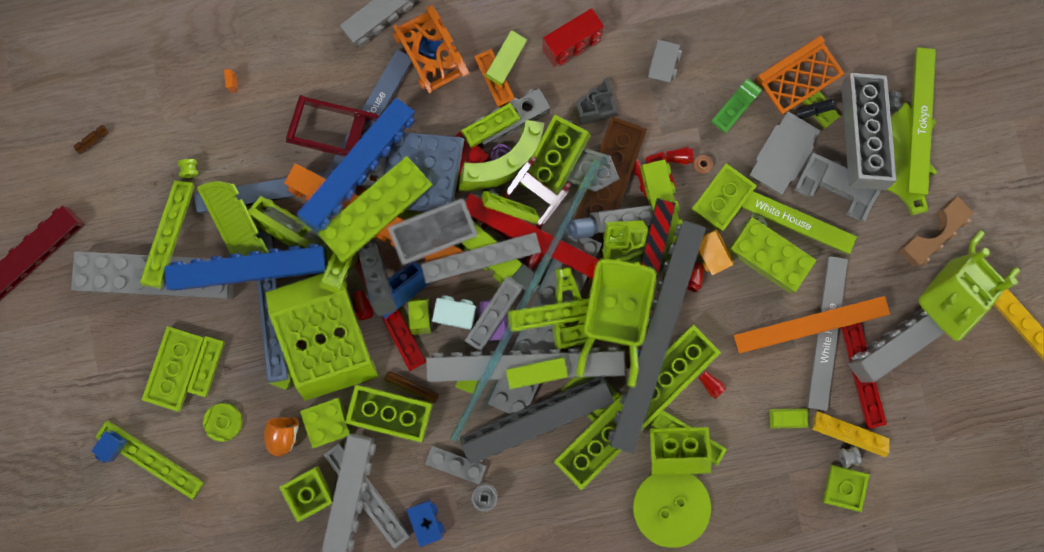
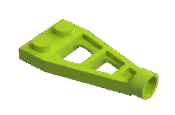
M571 267L555 269L557 279L555 304L563 302L562 294L565 290L572 291L574 300L582 299L571 273ZM586 319L579 320L578 324L565 326L564 323L554 324L555 348L562 349L585 344L589 338L584 332Z

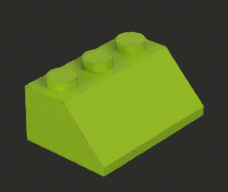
M709 427L650 429L652 475L711 473L712 456Z

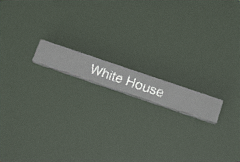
M827 257L819 313L842 306L848 259ZM838 328L816 334L806 408L827 411Z

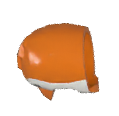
M278 417L269 419L266 422L264 443L271 455L278 457L288 454L298 442V439H296L299 428L298 418Z

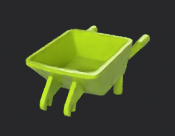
M981 230L969 241L968 254L950 260L918 299L919 304L930 318L949 337L957 342L961 341L983 318L1004 290L1017 284L1016 276L1020 272L1019 268L1013 267L1005 279H1003L984 259V257L990 254L987 248L975 252L977 244L985 236V233Z
M620 258L616 260L603 259L597 263L584 332L589 338L579 356L576 376L583 377L587 355L595 339L630 346L631 368L627 386L635 387L639 369L637 346L641 345L644 341L656 273L652 268L639 265L640 262L637 261L636 264L620 261Z

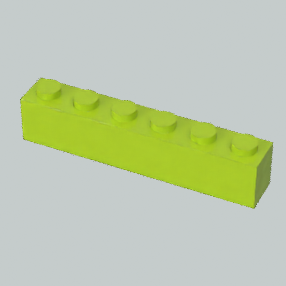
M665 159L640 166L648 204L652 205V214L657 198L676 203L663 255V266L665 261L669 262L671 255L668 254L671 243L675 244L677 236H674L677 224L681 225L683 222L678 217L677 212H680L678 201L674 200L675 186L673 182H670L669 175L671 174L669 163L665 162Z

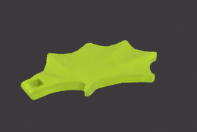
M904 103L898 112L891 115L896 182L886 191L898 195L908 207L911 216L928 212V206L925 196L907 194L911 108L909 104ZM932 119V130L936 123L935 119ZM930 164L929 174L936 175L937 171ZM919 201L920 206L915 207L914 202Z

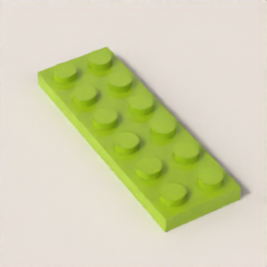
M406 156L331 220L325 230L321 229L318 235L340 260L345 263L432 188L433 184Z

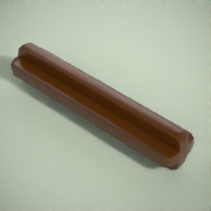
M388 371L385 376V381L432 403H436L439 398L438 393L396 373Z

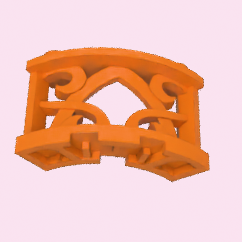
M433 5L426 7V12L397 27L395 24L393 26L395 32L392 33L397 44L402 43L420 77L418 82L422 90L426 88L429 94L461 75L464 77L469 74L455 45L450 44L453 42V39L447 28L444 27ZM428 30L430 33L432 30H436V34L432 36L426 33V31ZM407 33L412 34V35H411L410 37H408V38L404 36V35H406ZM423 36L431 41H444L437 49V61L426 58L418 53ZM407 43H408V44L413 43V45H412V52H411L410 48L408 47ZM447 51L448 56H443L444 61H441V52ZM417 61L420 62V63H422V64H424V67L422 68V71H421V69H420V67H419ZM435 68L440 69L442 77L430 83L427 79V73L432 72L433 77H435ZM457 68L447 75L444 74V69Z

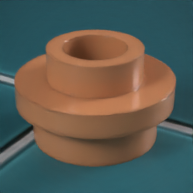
M700 155L694 160L693 166L696 172L706 174L712 169L713 163L710 157ZM705 161L706 167H702L700 162Z

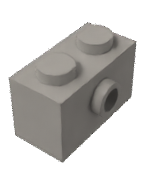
M662 40L656 41L647 79L667 84L675 79L677 69H674L675 62H679L682 53L679 50L680 45Z

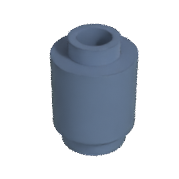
M591 218L571 220L568 225V234L573 239L593 237L598 232L597 221Z

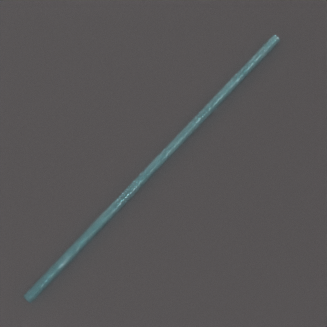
M593 159L516 310L527 307L601 163L599 160ZM509 324L450 437V440L456 443L513 334L510 331Z

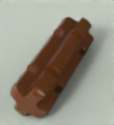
M100 125L96 128V131H92L84 137L82 142L74 145L75 151L78 154L84 153L86 148L89 149L101 140V137H105L109 133L108 129L104 125Z

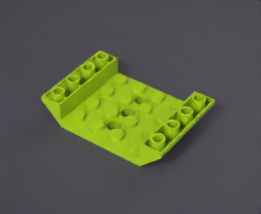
M324 273L265 292L269 316L295 387L305 401L379 377L373 358L371 359L350 302L345 279L339 293H335L319 287ZM335 328H343L345 335L337 337L334 333ZM319 333L324 334L326 342L318 343L315 336ZM301 339L305 340L307 342V348L299 349L297 347V341Z

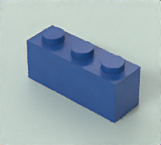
M415 261L409 262L389 278L396 309L400 308L430 284L426 283L423 269ZM393 312L388 313V314H385V315H382V316L386 319V318H387L388 316H390Z

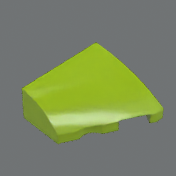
M644 221L606 222L604 259L611 260V257L619 253L625 255L632 249L644 246L648 231Z

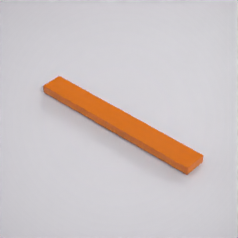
M885 296L736 334L733 337L738 354L887 316L890 315Z

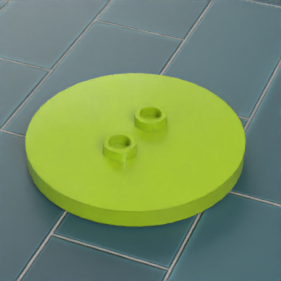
M650 474L640 483L635 492L633 515L638 528L650 541L663 547L677 548L692 543L705 531L711 516V502L704 485L692 474Z

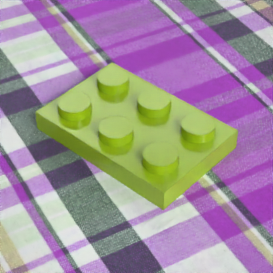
M725 163L691 210L723 232L757 185Z

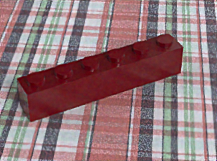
M62 205L54 209L52 215L47 220L41 221L37 225L38 228L24 236L23 241L18 246L12 247L8 251L9 254L0 259V301L85 225L71 208Z

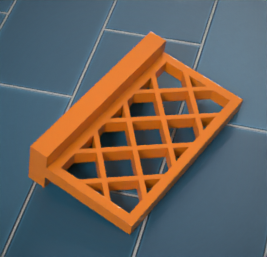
M822 35L770 67L755 79L757 85L763 88L781 116L845 75L825 46V40ZM822 50L826 56L825 62L815 60L817 52ZM800 63H811L810 71L799 70ZM814 64L824 66L822 75L812 73ZM827 67L834 68L838 73L834 77L825 76ZM786 72L795 73L794 82L784 80ZM798 74L808 76L807 85L797 83ZM811 77L821 78L819 87L810 86ZM771 82L780 83L778 92L771 91L768 84ZM783 84L793 86L791 95L781 93ZM796 87L805 88V96H794ZM780 97L790 98V104L785 109L779 103Z

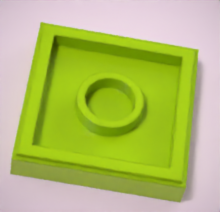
M830 464L822 502L862 512L870 474Z

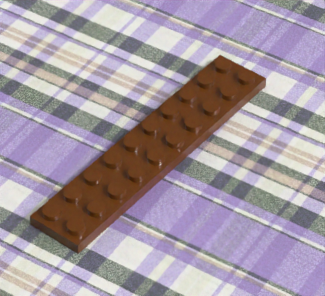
M613 116L611 117L599 152L611 156L619 179L598 191L585 188L574 220L590 218V213L619 208L644 140L646 128ZM597 232L593 237H589L602 243L596 256L599 260L604 248V232ZM588 276L580 292L582 299H586L593 280Z

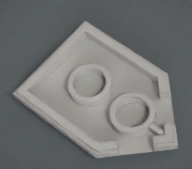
M584 148L566 182L598 191L617 181L619 177L610 155Z

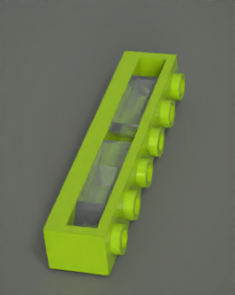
M262 196L248 210L257 228L289 247L300 246V249H306L308 245L320 244V247L326 248L327 264L329 263L333 254L332 249L316 232L299 221L289 210L280 208L272 200L265 199ZM357 253L353 256L345 279L358 261Z

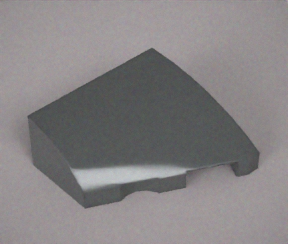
M605 78L603 83L596 89L592 88L586 96L576 101L581 125L618 115L608 78Z

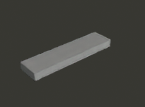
M507 276L470 331L465 342L481 351L521 292L523 286Z

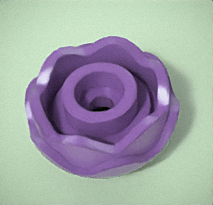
M498 144L491 149L490 160H496L500 158V155L504 156L512 149L504 144Z

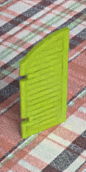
M214 181L197 187L230 254L249 256V252L261 251V254L269 253L263 239H258L256 236L259 232L243 200L237 199L236 196L239 192L234 183Z

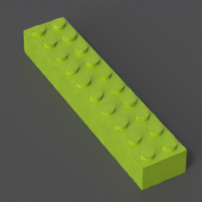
M690 325L668 346L641 431L721 353L695 325ZM622 393L553 459L554 463L580 490L589 484L622 451L609 446L610 442L607 441L610 430H615L616 427L614 422L616 412L621 411L623 405L620 403Z

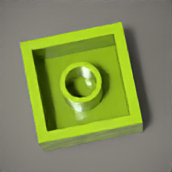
M336 398L300 411L312 449L347 437L353 433L350 424L345 423L347 414L341 398Z
M319 466L279 487L297 522L333 503L334 495Z

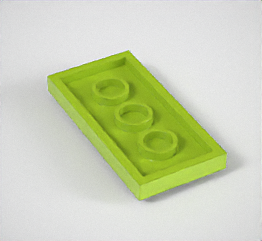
M167 326L141 400L180 412L204 337Z

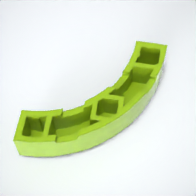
M525 120L520 131L518 143L504 156L485 163H464L460 173L459 190L481 191L484 188L498 187L515 178L536 151L542 138L544 123Z

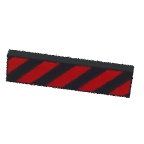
M658 198L655 202L640 264L652 268L656 273V279L659 276L676 205L675 202Z

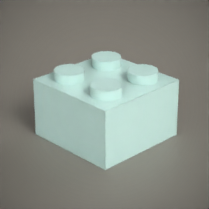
M443 295L442 299L437 298L432 319L434 323L472 330L477 307L473 305V301L461 299L460 303L455 302L453 297Z

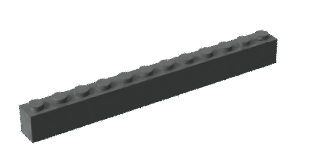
M684 220L681 225L677 224L674 236H677L675 244L671 243L668 254L671 256L669 262L665 261L662 269L665 275L663 280L658 282L656 291H659L658 297L652 300L650 309L653 312L651 317H648L644 341L638 346L641 349L639 355H637L639 369L635 387L628 386L627 393H622L620 403L623 405L621 411H617L614 418L616 427L615 430H610L607 440L610 442L609 446L634 454L706 227Z

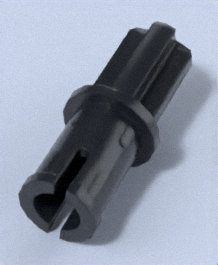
M834 99L818 103L814 101L810 105L796 108L797 117L800 119L813 115L817 117L820 113L834 110L836 103Z

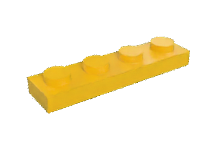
M818 411L814 414L812 430L885 458L889 454V438Z

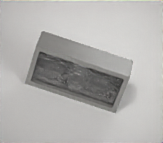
M463 198L388 227L403 265L478 236Z

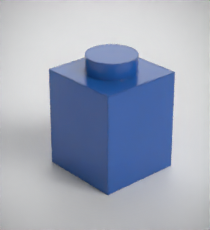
M105 431L91 452L96 455L95 458L100 462H112L128 441L114 431Z

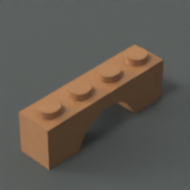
M959 197L950 199L937 212L940 219V227L933 238L926 239L915 236L897 250L913 267L927 264L930 261L929 256L933 252H939L944 247L943 243L946 240H951L957 234L956 230L960 226L964 227L971 221L970 217L974 212Z

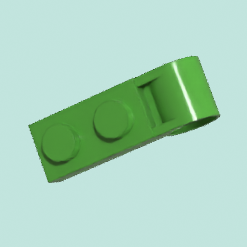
M747 78L711 123L726 134L762 89Z

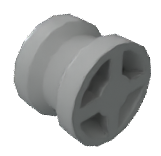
M851 446L847 450L844 448L839 449L840 461L844 468H849L852 464L856 466L861 464V456L856 446Z

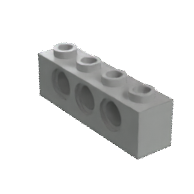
M531 89L521 99L515 98L508 102V104H512L520 116V121L481 142L484 148L521 129L525 120L535 121L550 112V106L540 89ZM525 104H529L532 106V110L527 112L522 107ZM501 107L496 108V109L493 110L491 113L495 112L496 110L500 109ZM485 116L478 118L475 122L479 121Z

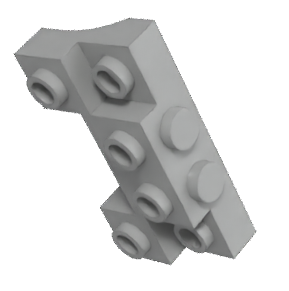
M812 153L803 172L800 173L793 190L811 198L817 187L821 186L850 200L845 215L860 222L866 221L881 190L849 188L848 168L843 167L844 164L839 161H830L818 154Z

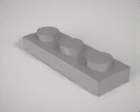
M433 445L425 465L479 485L486 469V465L481 463L470 465L467 458Z

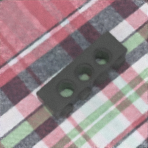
M373 238L358 252L370 301L379 317L397 311L381 249L376 239Z

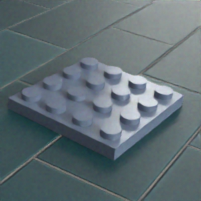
M403 132L401 140L398 143L394 142L387 157L385 174L408 156L433 184L432 188L406 210L429 212L454 202L464 145L463 138Z

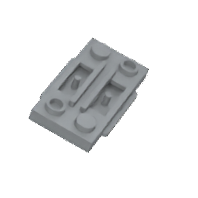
M787 112L780 124L776 125L758 154L757 162L748 177L778 195H783L790 181L795 180L814 148L812 144L820 130L792 113Z

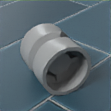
M489 483L477 485L472 494L474 507L480 511L493 509L498 498L496 488Z

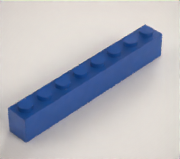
M395 98L297 213L299 221L317 234L321 229L325 230L330 224L332 216L338 215L342 210V204L354 196V190L358 185L362 186L365 183L368 173L374 171L380 163L379 160L390 153L394 142L398 143L403 137L405 129L412 127L415 122V111Z
M311 244L306 249L294 246L289 247V251L281 252V249H271L266 254H261V251L249 252V256L231 254L230 258L222 259V256L210 257V261L192 259L191 263L183 264V261L171 262L170 266H164L166 288L170 291L322 273L325 272L328 266L326 248L320 247V244Z

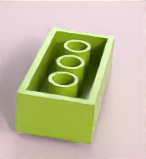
M554 115L533 156L537 157V160L528 172L559 195L591 137L590 133ZM520 182V185H522V186H524L525 188L529 189V188L526 187L523 183Z
M753 217L746 221L728 248L730 254L790 294L797 291L817 261Z
M473 222L478 236L455 245L457 247L462 245L464 252L496 244L497 242ZM515 259L483 269L486 272L491 270L494 273L493 278L502 284L507 276L512 278L522 267V263Z
M355 385L345 423L422 443L425 438L433 403L362 385Z

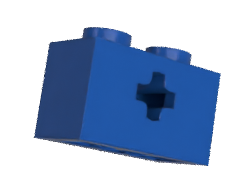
M429 499L407 508V513L420 547L443 538L442 533H445L442 521L438 522L436 517L438 509L435 502L431 503ZM425 517L427 520L432 521L429 527L427 526V524L423 525L422 523L425 520Z

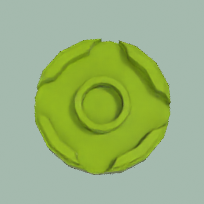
M216 404L207 410L203 418V428L207 436L214 441L224 442L232 440L242 429V414L232 404Z

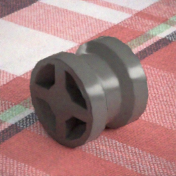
M888 92L890 111L900 110L901 104L899 100L902 98V93Z

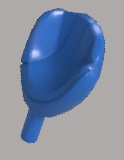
M423 37L418 53L429 59L436 58L437 49L442 42L440 40L431 41Z

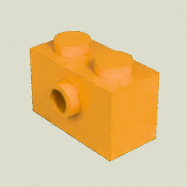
M717 228L704 234L698 255H702L704 259L703 266L706 271H710L714 275L732 266L734 260Z

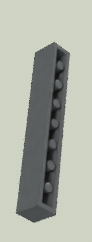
M598 376L461 436V447L470 465L480 463L487 457L498 455L510 447H517L526 440H532L542 433L551 432L556 427L569 424L574 419L587 416L599 408H606L614 401L603 376Z

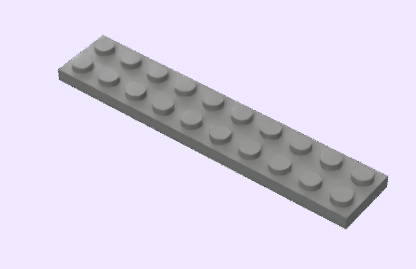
M566 228L562 237V241L595 258L602 243L589 237L573 239L568 234V228ZM554 259L552 260L531 307L555 304L557 283L555 269L568 266ZM571 268V273L580 293L587 276ZM571 290L563 291V302L574 301ZM553 325L521 330L512 350H521V354H529V350H541V353H549V349H555ZM499 379L488 404L508 414L518 412L529 407L539 383L510 389L508 379Z

